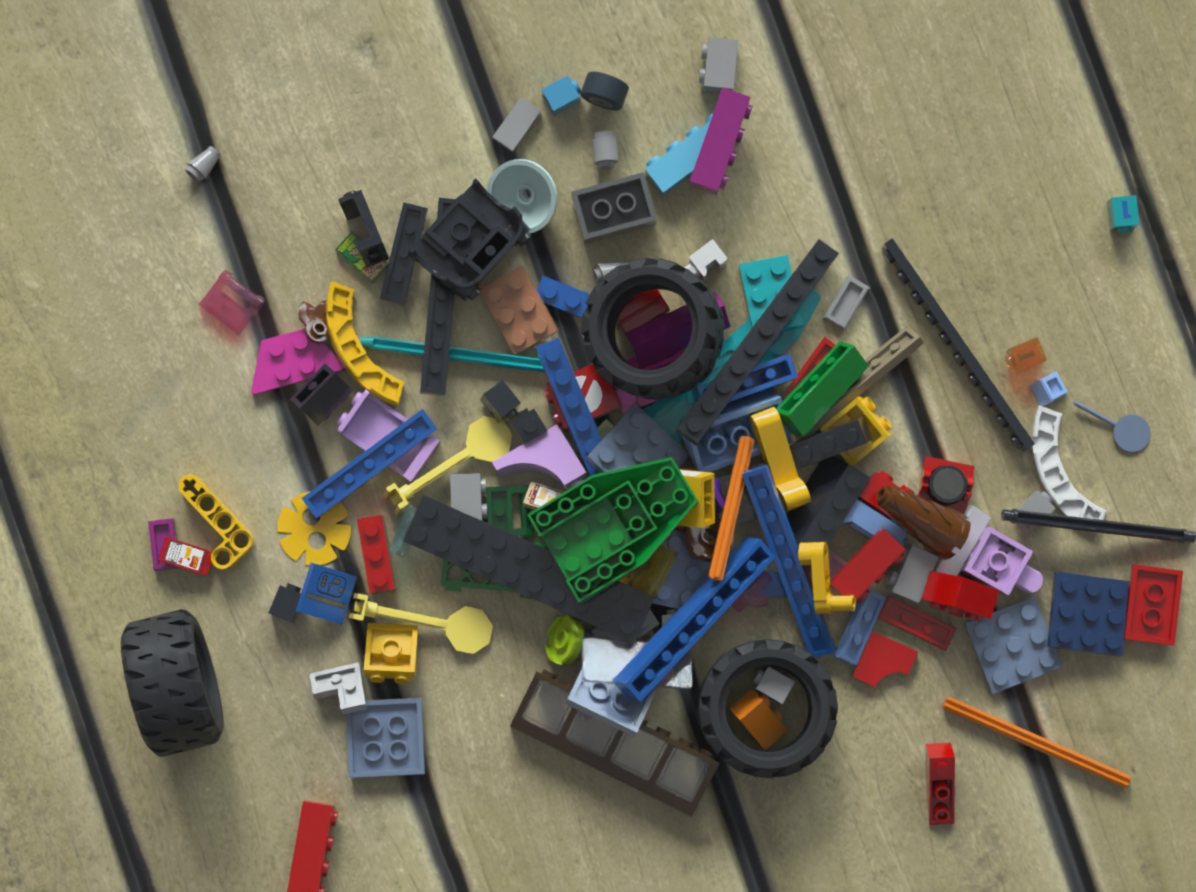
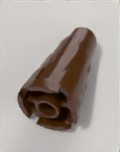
M889 485L880 488L876 494L878 507L890 515L891 520L907 530L910 536L923 544L925 549L938 556L941 560L952 558L956 555L952 550L955 547L961 550L969 536L971 522L966 520L968 517L948 506L944 507L932 500L927 501L907 490L903 491Z

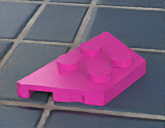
M305 329L261 340L251 393L252 395H257L307 381L325 363L335 373L346 369L324 343L315 344L310 342L306 337Z

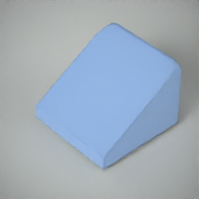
M1057 371L1030 385L1040 406H1044L1068 394Z

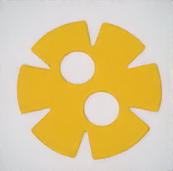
M305 492L291 499L298 513L284 507L279 515L277 531L292 533L280 540V544L288 556L295 561L306 550L305 565H310V563L318 565L327 564L337 558L330 544L345 550L349 543L351 525L336 524L348 517L349 514L343 504L339 502L321 515L317 524L308 525L303 520V513L308 508L302 500V497L309 493ZM313 532H320L325 536L326 542L321 549H313L308 544V538Z

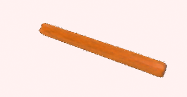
M741 436L739 439L708 577L714 581H722L745 484L742 473L748 470L754 445V439L748 436Z

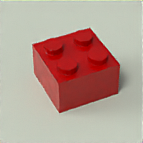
M930 570L922 600L930 602V607L933 609L945 611L947 608L950 615L963 618L965 614V618L979 622L980 618L991 620L999 590L964 577Z

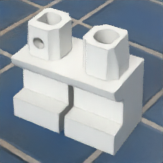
M712 239L689 257V264L684 268L689 269L704 282L707 270L714 265L718 270H721L727 265L728 258Z

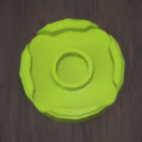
M561 615L551 623L546 638H549L548 644H545V650L550 661L566 666L578 657L584 641V629L578 618Z

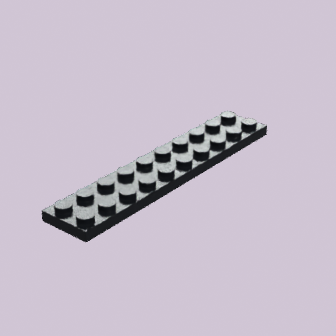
M425 495L422 497L403 542L634 644L655 599V596L617 581L584 604H581L577 601L567 584V579L550 550Z

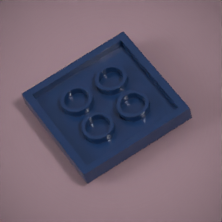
M1054 572L1047 647L1123 656L1129 581Z

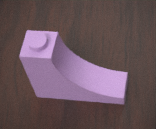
M557 424L528 443L522 444L492 462L501 478L523 471L539 472L554 478L566 490L588 478L585 469Z

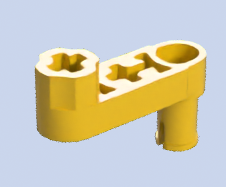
M800 543L798 550L800 565H811L813 597L816 614L833 613V611H855L856 599L854 595L833 596L831 593L827 543Z

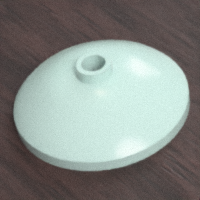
M515 159L499 166L490 177L487 191L503 205L509 208L515 206L522 214L523 221L531 229L529 233L542 229L551 221L556 212L558 195L552 177L542 166L530 160ZM527 189L530 190V192H531V197L527 196V194H526V190H527Z

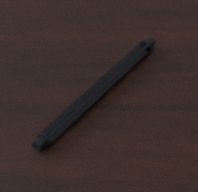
M1003 509L1001 512V520L1010 521L1012 524L1019 523L1174 541L1183 544L1185 542L1194 543L1196 540L1195 532L1187 531L1183 528H1167L1017 509Z

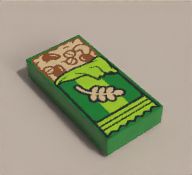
M351 231L335 250L373 284L388 267V263L383 261L366 268L356 245V242L361 241V239Z

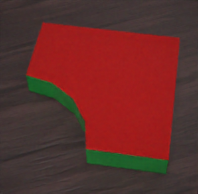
M872 631L851 677L875 687L880 679L888 674L899 672L908 675L918 651Z

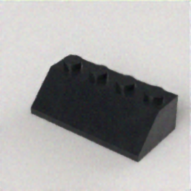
M834 456L819 462L805 484L809 491L811 502L790 510L786 515L798 548L800 543L826 542L827 546L829 545L869 481L870 477Z

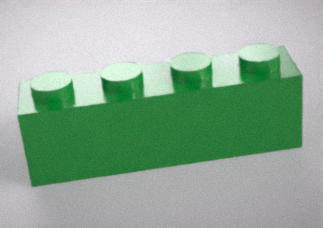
M839 341L776 408L782 423L789 432L804 437L813 429L820 418L829 412L834 403L845 395L847 389L861 378L869 365L854 345Z

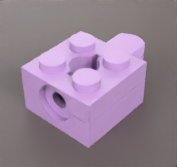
M990 526L986 527L961 570L962 573L983 585L999 590V594L1003 596H1008L1014 586L1026 593H1033L1039 590L1043 583L1041 573L1026 565L1033 551Z

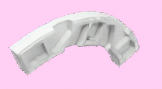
M1038 405L1032 427V440L1035 443L1032 446V453L1037 474L1046 493L1066 516L1104 520L1107 510L1090 502L1073 487L1060 461L1058 454V431L1062 414Z

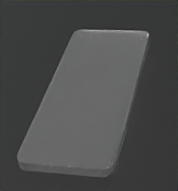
M585 638L581 644L583 680L585 682L614 684L612 680L647 643L635 642L634 644L630 641ZM691 649L655 687L691 688L693 684Z

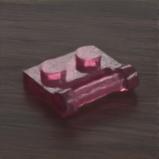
M224 270L198 305L237 335H240L262 307L265 299L260 295L256 296L232 278V274L229 271ZM225 285L248 301L251 304L248 310L221 291Z

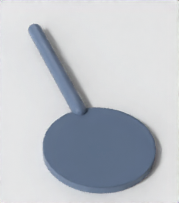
M1078 401L1074 402V405L1112 425L1114 427V440L1122 450L1136 452L1148 444L1150 428L1142 417L1126 415L1115 422Z

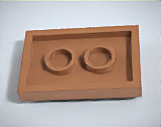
M524 266L516 268L481 288V294L514 355L520 354L559 332Z

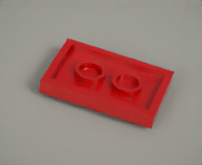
M1136 564L1131 565L1125 640L1175 646L1183 571Z

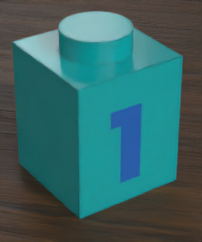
M1136 195L1111 197L1107 201L1110 231L1117 230L1118 234L1132 233V229L1139 226Z

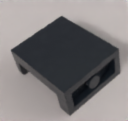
M362 190L345 193L338 201L346 219L351 220L361 216L369 234L368 238L356 242L366 268L390 259Z

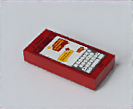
M165 537L158 562L206 577L212 562L211 555L213 551Z

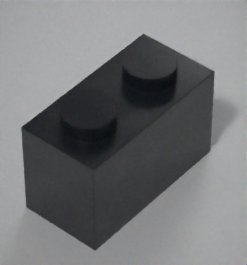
M325 363L290 400L319 426L340 403L347 399L353 390Z

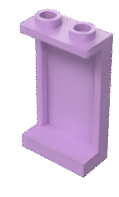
M365 390L363 394L358 392L351 402L353 408L349 414L344 413L337 422L339 426L337 431L366 451L408 419ZM430 435L388 467L413 483L441 441Z

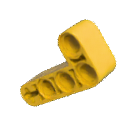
M771 407L750 416L763 463L768 465L783 508L788 512L810 503L809 491L805 483L798 477L782 421L776 408Z
M191 474L183 476L178 483L180 493L224 539L211 555L213 565L222 570L233 568L253 549L255 545L254 536L201 479ZM187 482H196L194 487L202 494L197 496L190 490L186 491L188 489ZM207 498H212L214 501L213 509L207 512L204 511L202 508L203 501ZM229 516L232 522L231 526L226 530H222L219 526V521L222 517ZM242 534L247 535L249 539L247 546L239 548L236 544L238 536ZM224 551L228 552L230 561L226 565H220L218 562L219 554Z

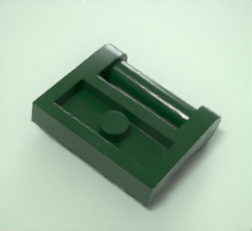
M529 485L486 487L488 524L516 536H533L534 528H531V521L527 515L530 513V509L523 507V501ZM512 494H519L521 528H513Z

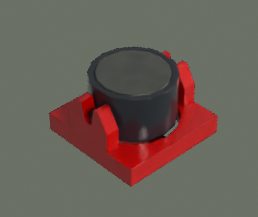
M925 456L917 496L927 501L935 500L936 503L938 502V504L944 507H951L964 514L972 495L971 489L974 485V479L972 478L975 466Z

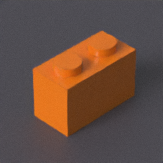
M751 689L729 709L753 739L766 750L788 730L781 723L785 720L775 708L772 711L769 708L772 705L770 700L763 693L758 695Z

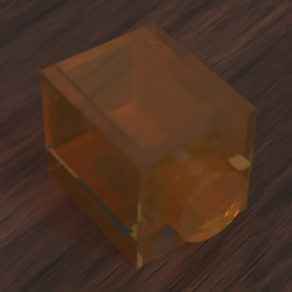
M1038 337L1009 348L1006 351L1007 356H1005L1009 369H1014L1015 374L1047 361Z

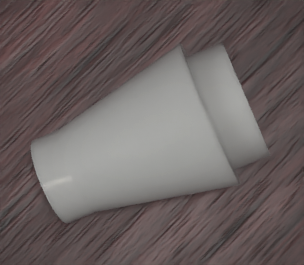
M209 146L207 150L187 163L188 167L185 169V172L197 183L206 180L215 163L221 157L220 153L212 146Z

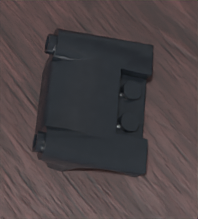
M475 178L472 185L463 194L458 196L427 229L421 240L408 250V255L463 301L468 299L473 301L482 291L479 288L480 282L513 247L517 245L522 247L530 239L529 231L531 229L523 221L522 214L515 206L509 208L500 203Z

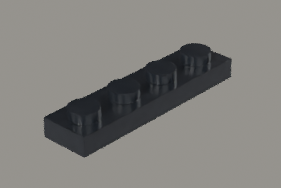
M403 202L380 300L405 305L415 265V260L408 255V250L421 240L428 208Z

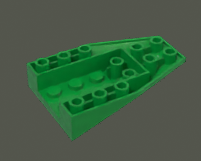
M669 457L592 475L527 515L565 575L566 582L577 601L584 604L645 564L698 503V500L673 458Z

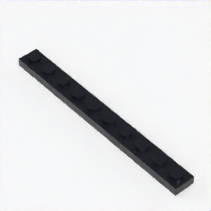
M892 238L884 243L882 246L884 259L888 264H894L898 270L896 275L903 285L907 284L912 290L910 295L917 305L921 304L925 309L926 313L924 315L927 321L932 326L936 325L941 332L938 336L945 346L950 345L954 351L953 358L960 367L964 366L969 373L967 378L974 387L978 386L983 393L981 395L983 402L988 408L993 407L997 413L995 418L1003 429L1007 428L1012 436L1009 438L1012 444L1017 449L1021 448L1023 452L1035 445L894 239Z
M818 239L677 427L676 432L695 446L698 445L838 257L839 252Z

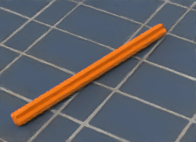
M946 697L942 708L1122 788H1127L1130 783L1131 777L1123 772L952 697Z

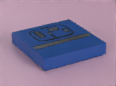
M310 563L296 611L342 625L357 576Z

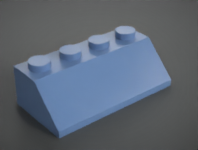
M772 389L727 404L697 446L683 437L684 444L696 470L711 472L734 464L741 436H748L754 439L751 457L761 454L751 425L750 416L771 407L777 408L782 403L781 397ZM782 423L788 444L792 443L790 432Z

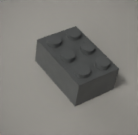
M644 172L571 192L584 244L650 227L657 223Z

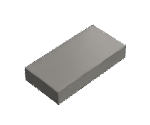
M520 97L493 135V139L511 152H514L541 114V110Z
M848 275L823 319L844 331L870 287Z

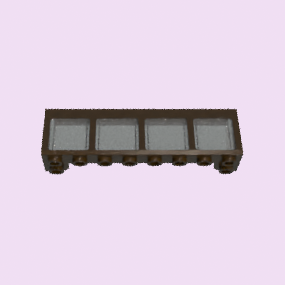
M543 669L542 673L536 671L510 724L511 727L692 817L720 762L715 760L717 755L703 748L698 752L692 749L693 743L681 737L679 741H676L669 737L671 732L657 726L656 730L646 726L648 721L643 719L636 736L633 737L565 704L574 684L567 680L564 685L555 681L557 675Z

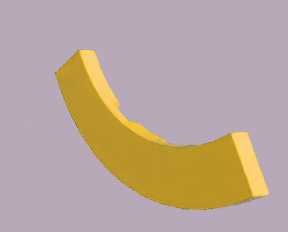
M331 281L326 299V322L332 346L339 360L361 387L378 399L396 407L399 404L405 382L391 376L368 358L358 336L355 334L352 323V303L355 290Z

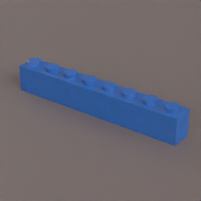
M746 537L728 556L723 580L714 581L708 578L618 673L612 682L627 699L641 702L774 560V554L763 541L757 538Z

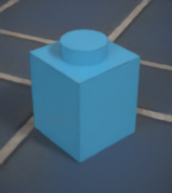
M568 75L542 89V95L554 116L580 102L579 94L581 89L576 80L571 81Z

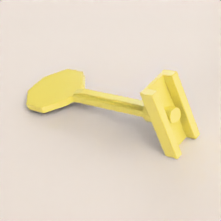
M481 417L469 425L465 444L466 448L410 485L405 484L398 488L393 483L386 488L383 498L385 500L390 498L394 506L397 505L394 514L396 517L405 512L409 504L407 501L412 499L415 493L469 458L474 457L477 460L492 463L509 453L512 432L504 421L498 424L492 417Z
M354 593L353 598L359 599L360 602H355L354 611L358 613H350L349 618L363 621L364 616L372 618L379 616L445 630V635L456 651L471 654L476 653L490 643L493 625L482 609L464 606L450 615L447 620L377 606L378 603L368 601V595Z

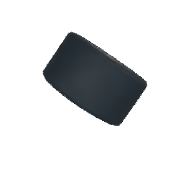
M593 71L588 72L580 95L584 100L593 105L618 111L624 105L629 86L614 76Z

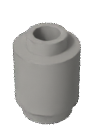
M600 131L594 133V139H592L594 164L599 165L600 169L613 168L614 164L619 162L617 138L614 137V132Z

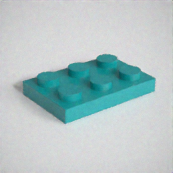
M788 255L739 264L752 327L791 277L792 272ZM800 308L782 332L803 328Z

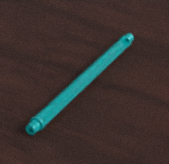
M361 336L360 338L362 347L369 348L370 351L376 350L421 357L424 355L425 343L375 336ZM450 347L448 360L545 373L539 358Z

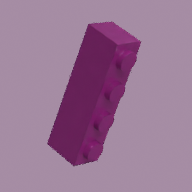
M722 87L689 186L715 195L718 194L719 189L724 190L729 177L724 173L727 165L732 167L737 152L732 150L735 142H741L745 129L740 128L743 119H749L753 108L752 105H749L751 97Z
M714 291L712 293L717 298L716 301L723 313L725 329L730 328L731 325L725 306ZM686 304L625 333L631 353L640 368H644L687 348L692 334V318L689 308Z

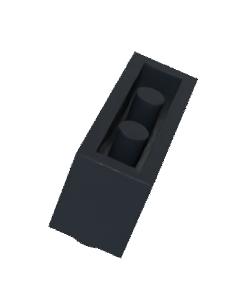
M862 415L809 437L797 440L789 445L797 468L800 469L864 445L873 438Z

